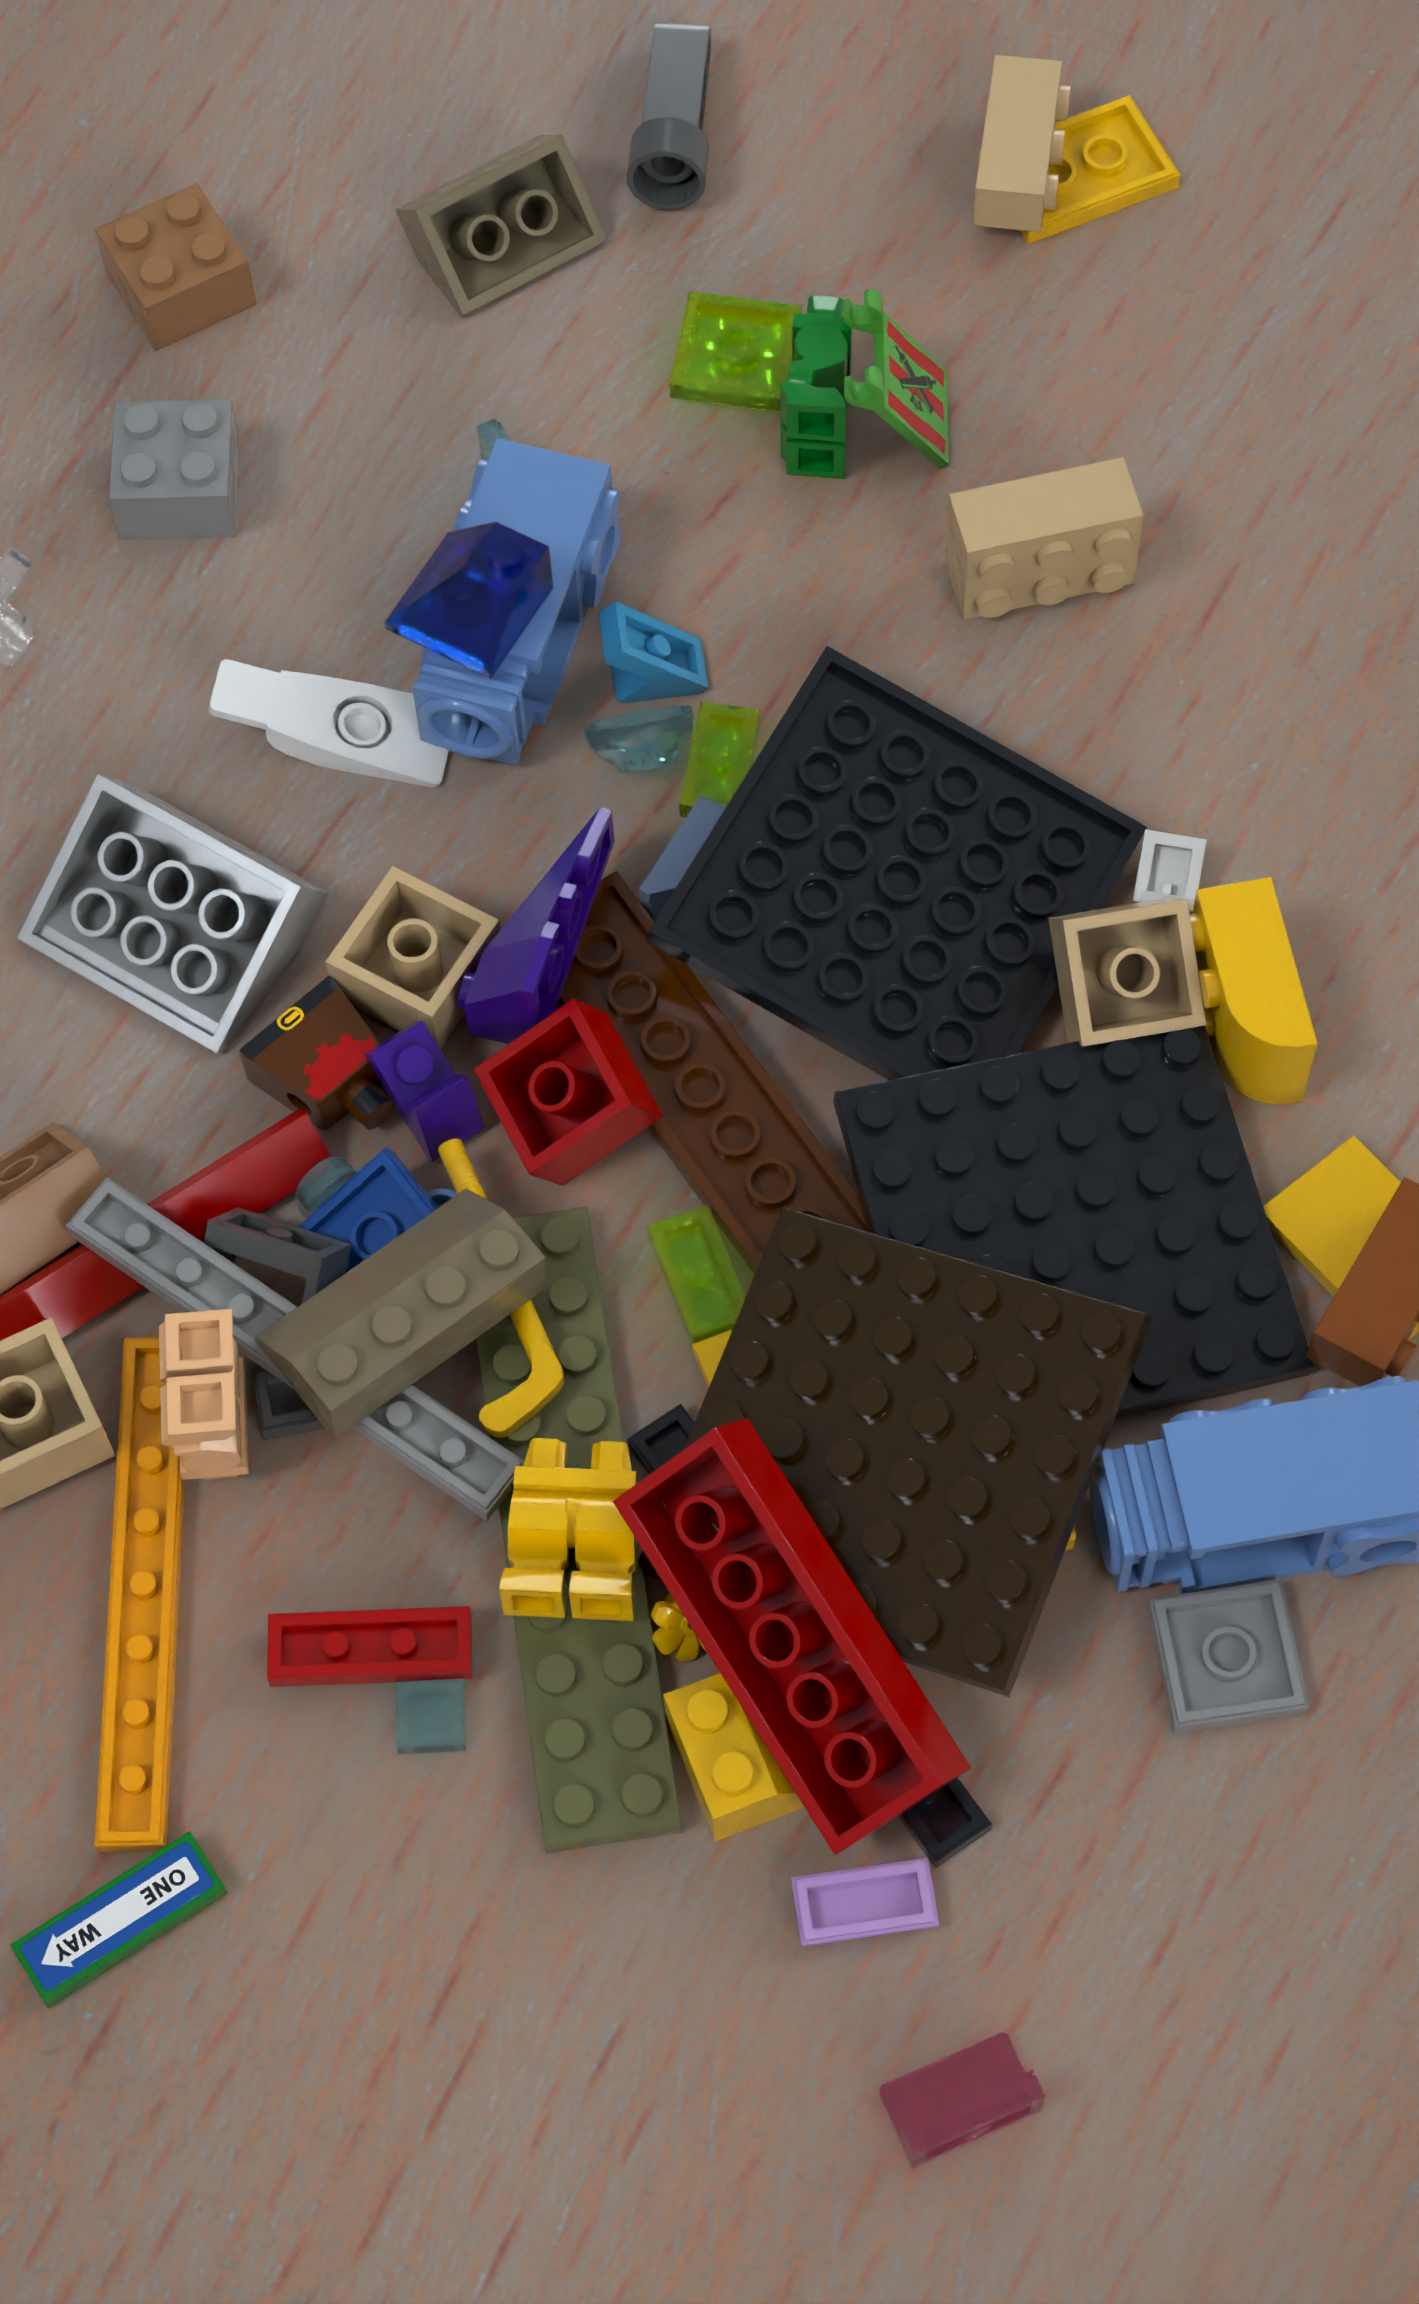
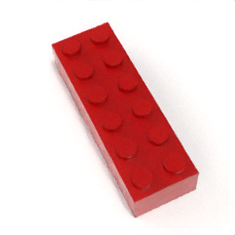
M748 1418L714 1427L613 1501L834 1855L865 1839L971 1769V1766Z

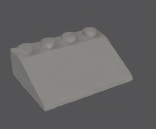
M97 774L16 939L213 1052L222 1054L301 948L328 892L128 781Z

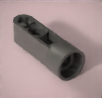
M654 23L642 124L632 135L627 169V184L632 194L641 202L654 208L673 210L687 207L696 202L705 189L709 143L702 130L711 55L710 24Z

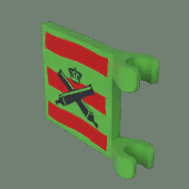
M868 289L864 291V306L853 304L849 298L843 300L845 324L853 329L874 334V366L865 369V383L856 382L849 375L844 377L845 400L853 406L876 412L939 469L949 465L947 369L883 311L882 296L877 290Z

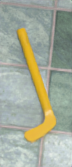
M456 1138L441 1144L438 1152L457 1191V1195L463 1190L468 1189L487 1199L462 1141ZM531 1299L509 1315L529 1358L532 1371L527 1380L508 1394L485 1405L479 1413L481 1426L488 1434L497 1438L508 1437L534 1417L559 1393L565 1384L562 1366Z

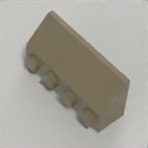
M465 1189L257 1335L255 1340L335 1440L546 1289V1257L504 1208Z

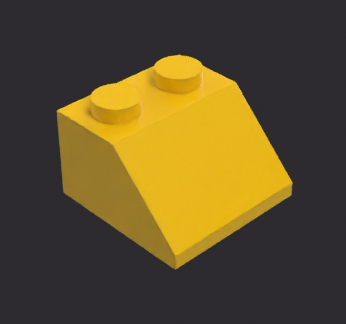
M721 1673L663 1694L666 1722L714 1842L805 1808Z

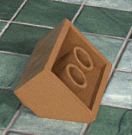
M54 1122L0 1157V1296L28 1276L30 1278L60 1259L62 1252L79 1242L68 1235L66 1224L107 1177L88 1146Z

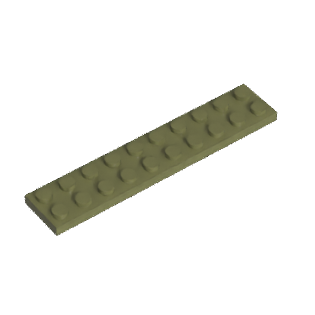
M588 1207L513 1217L515 1222L546 1257V1289L531 1300L562 1366L565 1384L550 1402L511 1435L497 1438L489 1434V1437L523 1461H525L531 1439H558L565 1442L567 1446L566 1468L591 1469L593 1444L600 1441L623 1442L589 1210ZM510 1315L476 1338L485 1405L515 1389L528 1379L532 1371L531 1363ZM514 1487L499 1505L507 1568H513L508 1559V1520ZM638 1541L636 1544V1570L632 1573L634 1621L572 1618L569 1598L570 1578L572 1571H579L575 1561V1549H569V1567L565 1570L567 1585L565 1618L514 1616L546 1853L682 1833L655 1647L652 1640L653 1634L643 1569L639 1568L638 1563L640 1558Z

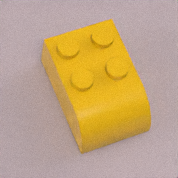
M1267 877L1196 889L1190 920L1206 1019L1205 1027L1220 1074L1231 1087L1252 1100L1267 1104L1302 1102L1318 1043L1272 878Z

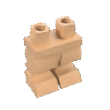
M232 1309L165 1314L164 1323L159 1325L160 1382L166 1383V1385L160 1388L161 1445H172L174 1455L180 1456V1474L183 1480L198 1478L204 1480L227 1479L249 1474L246 1366L243 1357H238V1346L233 1338Z

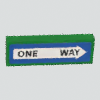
M189 1831L18 1939L10 1946L43 2002L49 2008L217 1901L228 1892Z

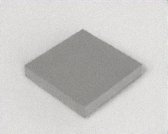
M1282 1579L1149 1599L1147 1608L1173 1734L1307 1715L1310 1706Z

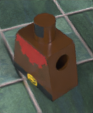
M327 976L239 1050L246 1077L253 1085L293 1112L299 1108L307 1113L312 1124L321 1130L330 1129L349 1112L367 1130H372L381 1125L394 1108V1102L379 1088L382 1083L364 1055L381 1043L336 981L330 976Z

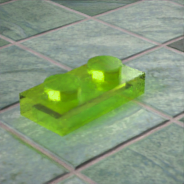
M700 701L679 803L680 817H687L700 795L727 807L752 766L760 726V709Z
M708 1204L647 1225L649 1240L691 1344L733 1329L746 1297Z

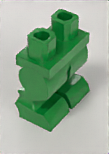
M810 296L808 297L807 314L794 313L792 362L790 363L786 381L780 385V420L782 421L780 422V455L786 462L787 475L845 479L846 400L844 397V377L851 376L852 328L844 322L843 299L840 297Z

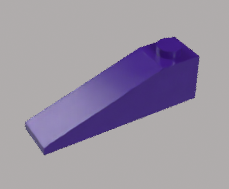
M601 807L597 810L483 951L476 973L469 971L466 973L460 988L458 1007L465 1009L469 1035L509 1044L556 1011L615 842L612 810Z

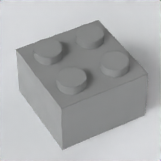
M232 399L114 403L109 502L120 540L237 537L240 436Z

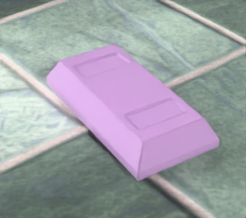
M928 1857L791 1877L801 1947L939 1927Z

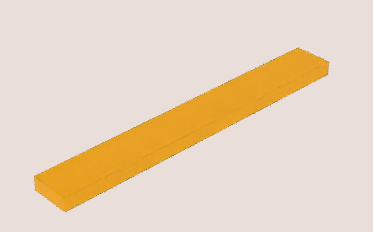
M159 1337L124 1338L94 1842L98 1852H155L167 1846L185 1480L182 1479L180 1474V1456L174 1455L172 1445H161L160 1388L166 1385V1383L160 1382Z

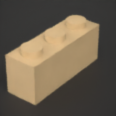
M995 55L975 187L973 225L1041 232L1044 209L1055 210L1059 175L1049 174L1050 164L1061 165L1065 130L1055 129L1056 120L1067 121L1071 86L1060 85L1062 61Z

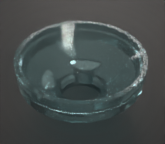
M691 706L658 707L607 717L589 723L583 729L589 749L602 760L615 766L618 773L646 771L664 767L671 762L677 761L676 755L686 745L694 731V714Z

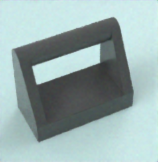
M240 1207L209 1219L204 1238V1244L232 1263H234L236 1256L305 1278L302 1304L345 1274L352 1245Z

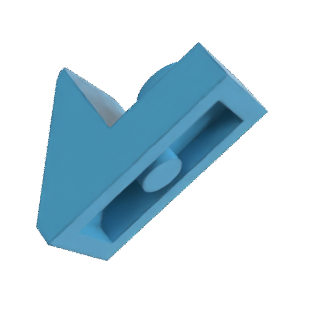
M616 601L598 612L605 663L611 665L617 702L632 703L697 695L709 689L701 638Z

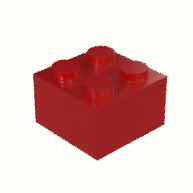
M575 998L473 1069L528 1174L558 1185H565L663 1117L607 1012Z

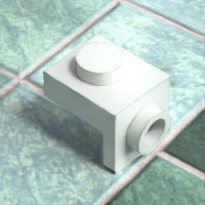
M1145 829L1132 903L1167 897L1182 898L1188 900L1189 913L1192 914L1196 889L1199 887L1207 839Z

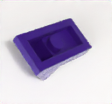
M415 1021L364 1054L430 1162L441 1157L438 1148L444 1142L457 1138L463 1143L485 1128L469 1079L466 1075H455L423 1021Z

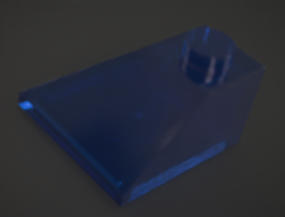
M498 522L448 532L384 622L385 628L491 679L553 589L549 546Z

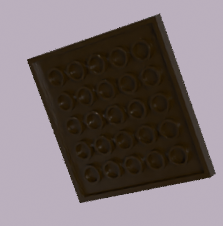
M782 1207L684 1449L714 1427L748 1418L903 1662L1010 1697L1151 1322L1147 1314ZM642 1550L638 1560L639 1568L643 1569V1574L662 1580Z

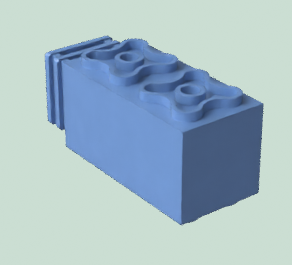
M496 438L489 459H481L478 462L469 497L465 505L460 509L454 528V541L456 544L451 556H442L436 571L431 595L421 608L417 620L416 639L422 641L423 653L419 671L420 677L418 681H415L412 691L421 741L446 748L449 751L466 757L490 759L517 766L521 758L520 752L525 747L527 734L531 730L533 723L542 726L546 725L588 608L598 607L609 568L617 557L622 540V526L618 525L620 493L612 488L610 464Z
M1393 1376L1356 1388L1317 1389L1305 1394L1301 1400L1275 1404L1271 1399H1257L1221 1411H1187L1170 1419L1169 1423H1163L1159 1438L1156 1440L1146 1441V1444L1136 1446L1134 1444L1123 1445V1448L1113 1450L1104 1448L1089 1486L1090 1501L1100 1553L1106 1569L1113 1577L1116 1592L1127 1591V1588L1137 1586L1139 1588L1150 1587V1584L1160 1582L1162 1584L1177 1582L1179 1593L1185 1594L1331 1570V1574L1334 1576H1348L1382 1565H1411L1419 1563V1380L1406 1382L1404 1377Z

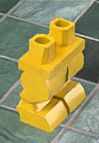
M548 1438L531 1439L524 1466H515L514 1490L508 1520V1559L513 1568H504L501 1576L499 1593L503 1615L565 1618L567 1602L565 1570L569 1567V1549H575V1561L579 1571H572L570 1578L569 1598L572 1618L634 1621L632 1573L636 1570L637 1540L613 1503L616 1498L637 1484L636 1471L631 1470L628 1444L615 1441H600L593 1444L591 1469L566 1468L567 1446L565 1442Z

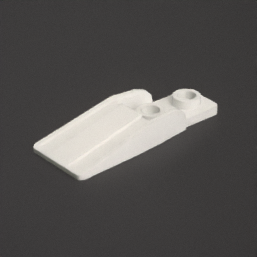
M225 659L220 663L209 704V713L212 716L266 730L267 741L274 748L319 767L431 788L438 787L441 784L449 750L421 741L412 693L321 675L281 670V673L229 659Z

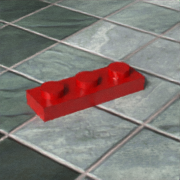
M470 1606L268 1614L267 1680L270 1687L473 1679L472 1612Z

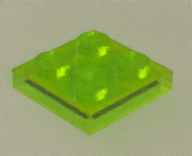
M689 291L669 383L670 398L780 412V385L786 381L790 363L792 362L794 313H802V305Z

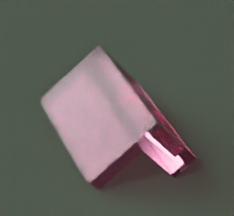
M998 2033L887 2082L880 2087L879 2093L912 2169L1041 2112L1045 2099V2094L1034 2071L1031 2070L1025 2073L1011 2040L1006 2033Z

